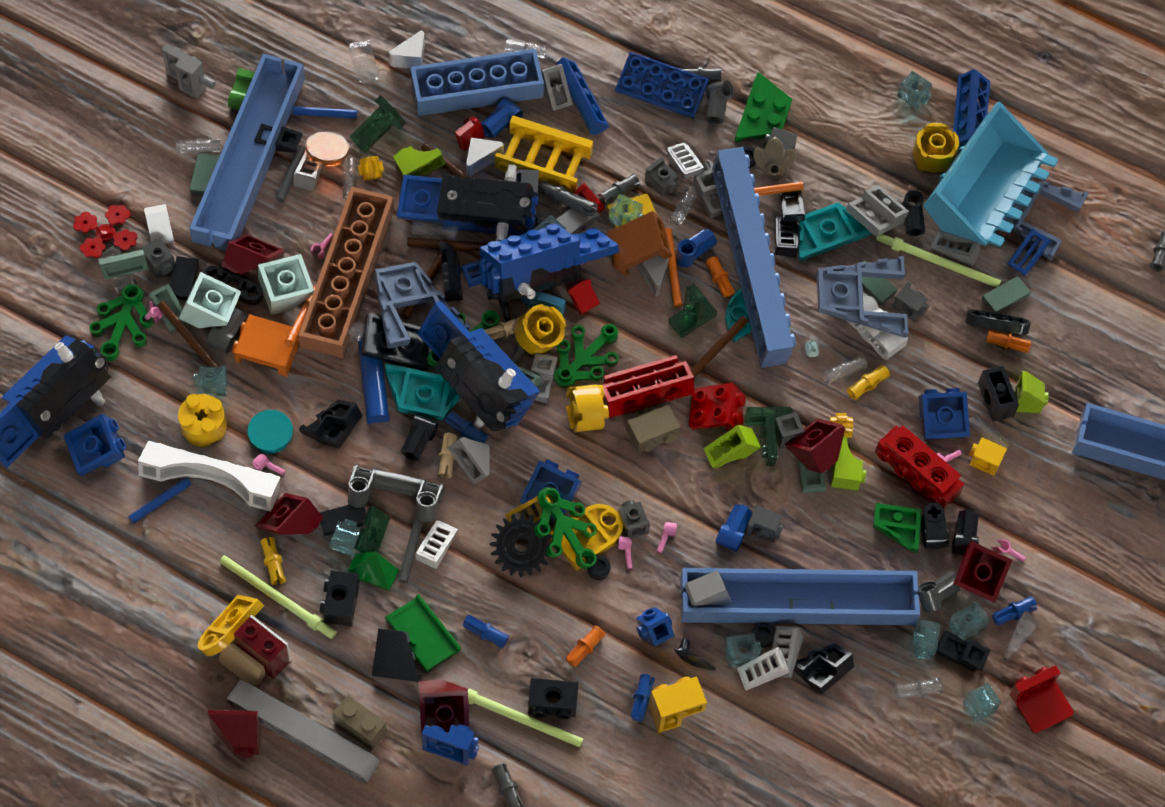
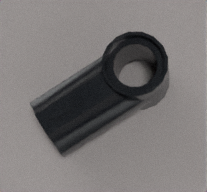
M918 190L908 191L902 202V206L909 211L904 223L905 232L910 236H919L925 233L922 205L924 197Z
M416 414L410 426V433L401 449V454L411 461H419L428 442L432 441L435 437L439 422Z
M966 509L958 513L957 528L952 543V553L965 555L970 541L979 543V537L977 536L979 514L974 510Z

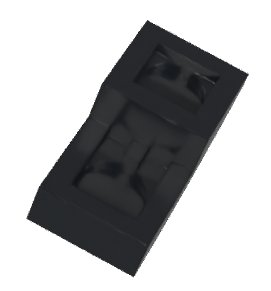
M261 123L254 142L266 145L267 141L260 139L264 129L272 131L273 127ZM282 126L275 143L276 151L296 152L303 133Z
M945 630L942 632L934 653L962 666L982 671L990 650L971 639L965 641Z

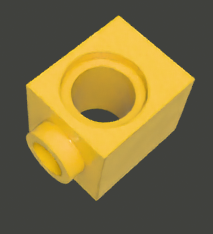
M982 437L978 445L973 444L969 456L972 457L969 465L995 476L1007 448Z

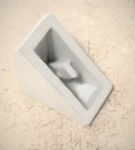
M422 30L389 51V64L392 67L400 68L422 65L425 46L424 32Z
M471 138L466 162V175L471 177L494 163L496 152L504 155V144L499 141Z
M166 204L144 208L151 242L160 238L165 245L174 243Z

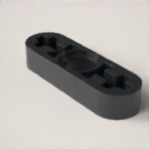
M209 266L203 272L211 277L216 274L217 278L214 279L223 281L227 285L233 281L239 283L237 290L241 291L238 300L248 305H257L263 299L262 288L255 282L217 266ZM256 291L257 295L249 297V293Z
M975 309L967 311L965 320L971 326L1021 335L1028 334L1031 321L1025 318Z

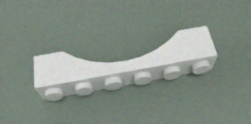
M148 441L138 460L139 476L160 482L183 477L212 480L234 490L244 499L248 506L270 512L280 492V476L235 465L227 461L213 459L205 455L191 453L183 449L169 447L161 443Z

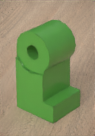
M238 68L236 81L228 97V108L240 109L255 72Z

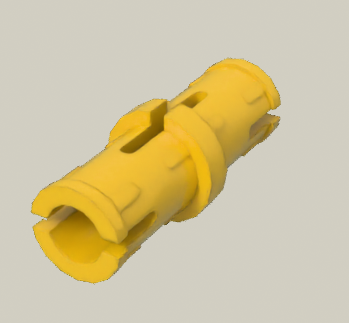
M880 365L871 373L861 376L857 383L847 388L849 397L857 400L864 393L874 390L876 385L890 377L888 369Z
M269 537V546L267 538H264L260 541L265 556L264 565L268 567L271 584L278 585L277 580H279L280 584L286 582L281 565L283 560L281 555L278 554L275 538Z

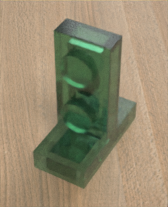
M381 95L374 100L379 107L349 137L364 153L394 124L399 129L406 124L397 110Z
M692 283L686 287L683 310L670 317L668 323L683 338L716 317L717 311L696 285Z
M747 407L745 426L760 425V437H764V444L761 445V456L766 459V466H775L778 456L775 418L792 414V407Z

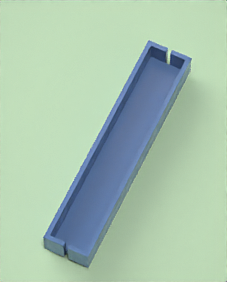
M267 54L262 55L189 230L192 242L209 247L214 244L216 249L226 251L228 242L241 236L275 154L276 140L282 126L286 127L304 83V64L285 59L284 75L281 58ZM261 123L273 127L272 131L264 129L260 139L266 140V145L254 142Z
M1090 403L1086 404L1080 417L1072 454L1165 480V425Z
M682 568L680 577L682 598L681 622L916 625L920 616L919 595H917V571ZM718 570L732 603L730 605L692 606L684 585ZM789 599H803L793 600V609H790ZM830 601H834V609H831Z

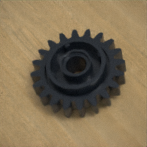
M523 512L520 515V519H517L512 514L511 522L503 518L504 527L496 525V528L500 531L499 534H491L493 538L497 539L496 542L489 544L492 547H496V550L491 552V556H499L495 564L503 562L502 571L511 568L510 576H513L515 571H519V576L522 578L524 571H527L531 577L533 568L539 573L541 572L540 563L548 565L544 557H549L546 553V548L551 543L547 541L552 539L553 535L548 534L543 538L535 535L534 528L539 524L540 519L536 523L533 522V514L530 515L528 520L525 519ZM540 527V531L545 533L544 528ZM517 540H527L529 543L528 549L523 552L518 551L515 548Z

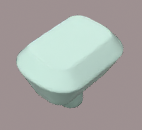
M816 341L805 343L807 356L816 357L819 355L818 343Z

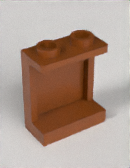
M654 211L607 232L608 237L619 245V253L613 254L612 264L617 272L620 271L625 276L630 275L629 268L660 255L664 259L672 256L663 220Z

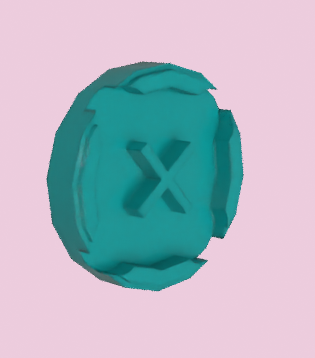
M265 410L259 412L251 419L248 424L247 435L254 448L265 454H275L283 451L289 442L292 441L293 425L290 418L284 413L277 410Z

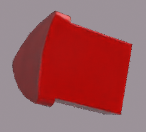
M473 116L463 121L465 125L454 132L459 148L464 151L469 149L471 138H484L481 122Z
M585 183L573 193L596 203L598 207L594 208H597L599 214L606 209Z
M590 279L572 282L566 288L579 314H583L600 304L591 286L592 282Z

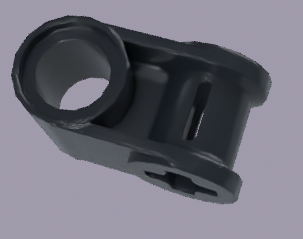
M929 503L925 506L921 515L923 546L925 549L949 547V531L946 525L944 509L938 503Z

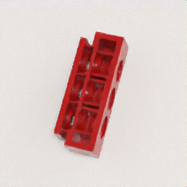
M675 355L605 375L604 384L602 385L604 388L603 403L608 406L609 419L694 394V376L687 361L678 363V357ZM667 378H672L669 381L663 382ZM650 384V386L641 389L642 386ZM629 390L628 393L619 395L621 392Z
M897 425L894 426L877 444L875 452L879 459L892 466L897 475L908 480L917 492L923 493L928 498L930 503H938L943 509H946L961 494L965 485L959 480L961 475L904 425L900 428Z

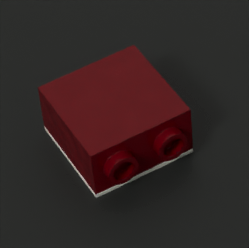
M252 615L234 633L236 645L264 666L265 673L273 680L291 661L288 643Z

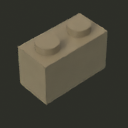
M666 405L628 420L626 431L637 453L651 451L662 443L668 444L675 441L679 437L680 425L670 406Z
M349 695L345 697L333 712L334 723L370 750H373L387 733L386 722Z

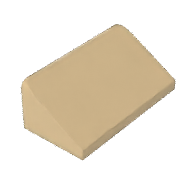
M233 642L221 651L219 662L252 686L256 687L266 676L264 666Z

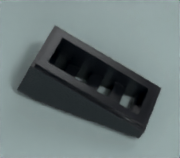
M776 216L775 255L797 256V221L783 222V216ZM780 223H792V225H781ZM781 229H792V231H781ZM781 235L792 236V238H791V237H781ZM781 241L792 242V244L781 243Z

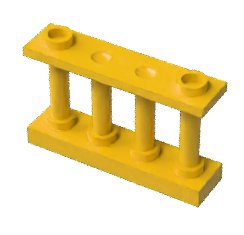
M513 115L510 120V134L513 137L505 155L496 152L495 168L506 172L508 165L517 166L516 172L517 169L539 170L538 182L545 180L552 185L562 186L566 191L574 193L577 190L578 182L574 175L581 158H591L594 141ZM521 138L533 141L525 162L513 158ZM541 145L553 148L545 168L533 164ZM561 151L574 154L566 174L553 171Z

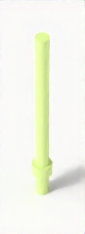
M884 234L876 238V241L891 246V249L895 251H904L995 288L999 287L1001 282L997 278L907 244L901 238H892Z
M227 556L221 557L220 564L307 622L308 627L314 631L319 630L330 639L335 637L337 631L325 624L321 617L316 614L312 615Z
M468 689V702L470 705L477 704L579 748L583 742L581 737L478 695L477 691Z

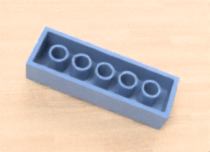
M536 49L410 67L411 85L418 116L498 105L504 98H508L512 102L543 98L544 81Z

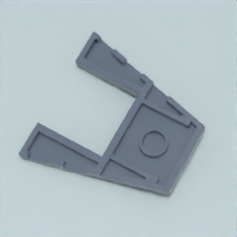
M1042 180L1041 182L1033 181L1040 185L1039 191L1037 193L1026 190L1022 192V194L1032 199L1029 206L1026 207L1017 203L1013 205L1014 208L1022 211L1023 215L1019 220L1007 216L1004 220L1013 224L1014 228L1012 230L1023 239L1027 237L1032 228L1050 239L1051 243L1043 252V255L1052 260L1062 240L1024 222L1026 216L1039 194L1078 213L1089 193L1085 191L1083 193L1072 191V188L1062 186V188L1049 185L1050 182ZM1034 236L1032 240L1029 242L1031 246L1037 239V237ZM1041 240L1036 250L1040 248L1044 241Z
M898 256L897 259L891 260L887 258L878 259L877 262L872 263L859 262L853 266L845 267V265L818 269L816 273L818 312L906 338L909 334L907 314L864 311L862 277L903 280L905 276L904 256Z
M416 262L375 269L374 280L388 349L408 345L410 342V337L396 308L431 302L434 305L441 301L469 331L470 325L461 320L459 317L460 313L455 307L449 306L444 300L445 296L442 292L436 291L432 286L430 278Z

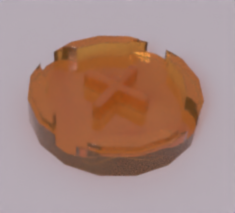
M318 132L308 138L305 150L311 161L315 163L316 161L321 162V165L335 166L343 163L345 158L348 157L349 145L345 138L337 133Z

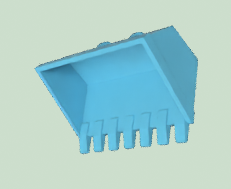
M999 101L985 116L966 145L960 147L957 158L948 171L941 174L939 184L923 207L942 231L975 241L984 246L990 243L1000 247L1005 239L995 234L997 230L1007 233L1012 231L1014 226L1005 221V217L1020 219L1023 212L1014 208L1013 205L1017 203L1026 207L1029 206L1032 199L1022 194V192L1026 190L1037 193L1041 187L1039 184L1031 181L1032 177L1046 180L1049 172L1040 168L1041 164L1055 167L1058 159L1048 155V152Z

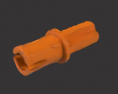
M718 257L709 258L705 264L713 277V283L717 284L723 297H731L735 291L728 279V272L724 271Z
M992 329L989 330L986 343L1005 347V350L1010 348L1028 353L1031 347V341L1011 336L1012 333L1006 334Z
M593 626L592 630L583 639H579L577 646L566 656L568 664L576 667L588 654H592L593 648L605 637V632L600 627Z

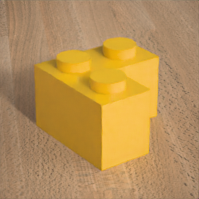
M697 676L693 678L683 677L677 680L675 684L668 686L667 684H661L651 691L648 708L657 732L661 733L680 727L682 718L705 711L707 701Z

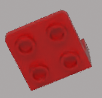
M733 382L695 388L691 399L689 427L692 430L723 426L727 431H730L737 425L742 426L744 423L743 407L746 404L745 394Z
M1056 665L1050 668L1044 666L1034 673L1035 675L1027 678V676L1019 678L1014 682L1015 685L1009 694L1029 728L1035 734L1072 717L1074 714V710L1056 683L1060 675Z

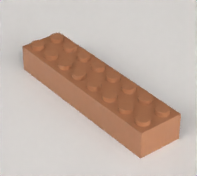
M355 187L350 188L299 332L300 348L344 358L394 212L392 196Z

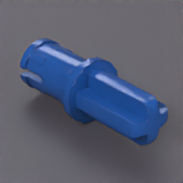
M454 412L447 415L445 423L458 431L461 437L465 436L468 439L481 443L486 442L488 435L474 427L471 421L467 422Z
M1032 596L1017 603L1011 602L1008 607L994 612L992 620L998 626L1013 619L1019 620L1021 616L1037 610V602Z
M468 615L463 622V627L481 636V640L486 639L502 649L509 639L508 634L492 627L491 623L486 624L472 615Z
M649 674L640 675L637 691L633 694L635 700L631 711V719L641 722L645 717L655 678Z

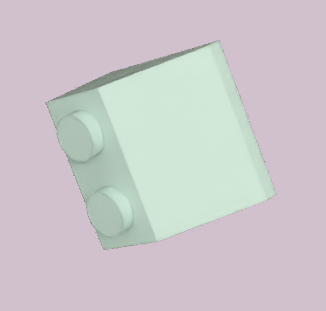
M301 254L258 265V280L271 315L293 310L313 295L314 288Z
M200 272L179 319L197 328L226 326L241 291Z

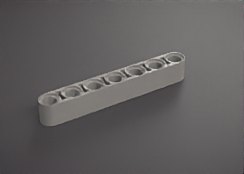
M243 680L238 681L226 699V702L235 710L258 711L261 725L362 783L367 784L380 764L378 758Z

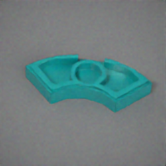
M741 288L731 297L726 309L725 325L727 331L741 316H745L748 319ZM749 322L733 337V343L752 332Z

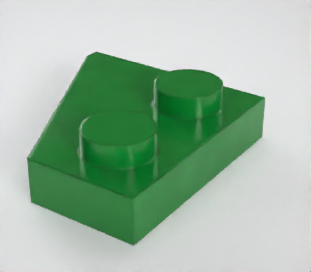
M876 503L873 528L913 553H917L919 550L922 509Z

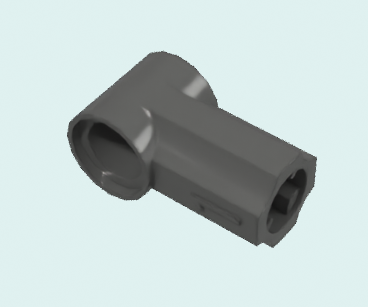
M725 80L709 84L706 87V97L709 100L706 121L709 123H723L727 99H731L734 95V88L730 81Z
M235 308L226 326H216L211 329L206 343L228 354L232 350L242 323L247 321V316Z
M950 571L934 582H924L918 586V595L924 612L939 610L943 606L942 601L960 591V587L953 585L956 573Z

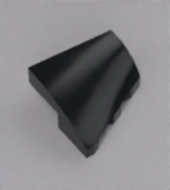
M440 242L446 302L463 300L459 257L452 246L446 242Z
M338 399L327 410L318 413L315 422L307 427L304 424L301 425L299 431L320 443L340 449L363 415L356 403Z
M378 628L372 676L414 682L421 681V675L417 673L414 663L416 660L414 652L410 649L411 641L408 632Z
M834 643L825 646L821 650L808 652V657L796 660L793 671L808 685L823 694L854 668L853 654Z

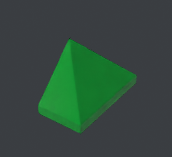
M377 552L355 553L347 572L357 573L361 581L390 591L399 569Z

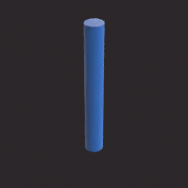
M293 106V115L357 119V110Z
M187 477L129 515L128 518L133 524L189 487L191 485Z

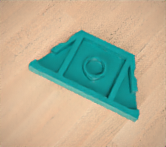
M839 202L805 214V221H799L798 260L800 262L873 234L858 220L854 219L845 210V206Z
M391 364L385 365L384 371L398 412L412 415L419 414L442 421L461 399L456 393L457 390L453 389L449 382L443 379L442 375Z

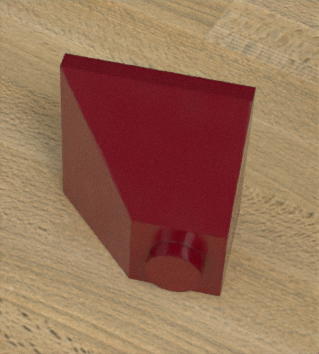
M244 234L228 242L222 267L227 268L231 273L241 275L258 267L259 264L267 263L283 255L285 250Z
M817 418L804 428L803 436L790 439L785 443V446L808 470L824 473L838 461L845 427L842 424Z
M285 493L274 504L271 512L267 511L254 526L257 529L279 535L309 534L318 528L319 523L324 517L308 498Z
M970 541L953 585L995 603L1012 559Z
M445 680L419 681L421 737L425 725L429 727L433 725L439 726L446 733L449 732L451 725L469 727L467 688Z
M208 710L212 731L234 754H238V756L243 758L259 755L261 723L258 711Z

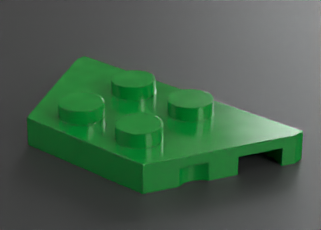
M757 72L735 136V142H741L745 138L761 140L766 137V134H771L773 127L781 130L784 128L792 104V98L761 73Z

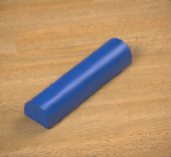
M562 57L556 65L562 64L570 96L587 129L592 135L604 132L609 128V125L575 61Z
M363 337L358 339L367 424L388 422L390 418L383 361L361 355Z

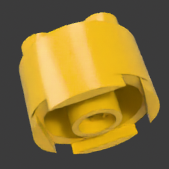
M930 123L924 126L917 133L912 151L917 168L920 171L931 173L948 171L954 162L959 147V138L945 124Z
M539 304L529 309L518 319L514 327V334L519 345L529 354H544L563 340L566 327L565 319L556 308Z
M594 384L569 387L567 389L566 399H570V404L566 406V412L570 428L574 429V433L604 428V419L609 418L608 406L603 403L604 388L602 385Z
M191 394L179 408L178 420L181 432L191 445L208 447L224 437L227 423L220 400L207 394Z

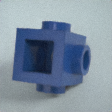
M657 607L647 609L642 615L636 617L639 625L636 629L642 640L646 639L654 647L675 636L671 626V618L666 612L663 613Z

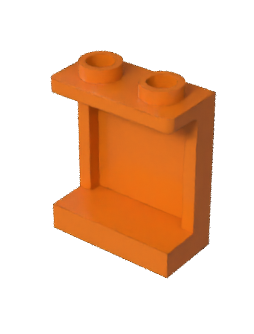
M249 314L247 321L241 325L239 340H236L232 347L235 362L240 363L242 359L277 368L278 375L287 377L300 345L299 335L294 345L288 347L285 344V340L292 326Z

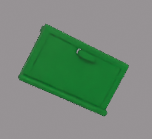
M419 594L416 595L415 599L385 617V620L393 630L408 632L411 641L410 649L414 652L417 661L428 673L434 667L461 651L460 645Z

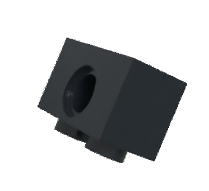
M1000 366L983 370L978 385L992 421L1014 417L1019 403L1005 367Z
M331 570L330 577L325 578L324 592H327L326 599L321 600L320 614H323L324 623L353 625L360 585L359 574ZM337 595H343L345 597L341 601H336L333 599Z
M531 678L528 713L535 717L552 715L559 719L576 718L579 682ZM556 697L559 701L552 704L547 701V698Z

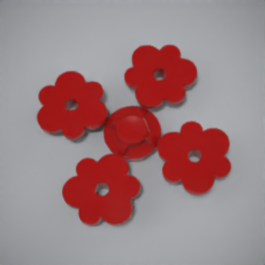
M111 205L108 208V212L105 213V218L108 219L109 224H103L99 227L96 222L97 217L95 215L91 216L89 212H82L80 216L74 218V230L82 231V233L96 230L97 237L93 239L87 238L85 243L80 245V251L84 253L85 257H101L102 251L106 249L103 242H109L113 239L114 246L120 247L122 251H128L131 247L137 245L138 235L136 232H129L128 229H124L121 232L115 233V228L112 226L118 223L124 224L126 219L131 217L130 211L126 210L124 205L119 207Z

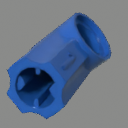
M504 98L497 105L495 112L481 123L484 134L488 138L496 137L510 125L513 115L522 118L523 110L508 98Z
M703 229L692 238L681 240L676 252L677 264L681 267L692 266L696 258L717 244L714 233L710 229Z
M735 504L726 524L722 525L717 535L716 544L734 552L738 551L745 535L744 531L753 514L749 507Z

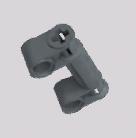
M354 464L348 484L347 501L355 508L364 507L367 505L374 488L417 497L416 519L421 522H431L435 519L439 504L442 502L445 483L427 482L424 478H414L378 470L377 468L371 470L359 467V464Z

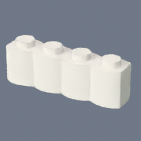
M863 292L864 311L886 312L878 308L874 297ZM847 321L852 327L857 329L862 338L871 344L874 350L885 360L889 359L907 344L908 337H900Z

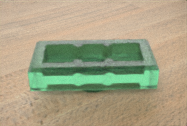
M375 506L369 507L354 548L361 553H378L390 517Z

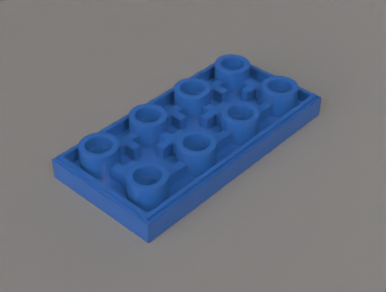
M630 51L615 92L694 119L709 79Z

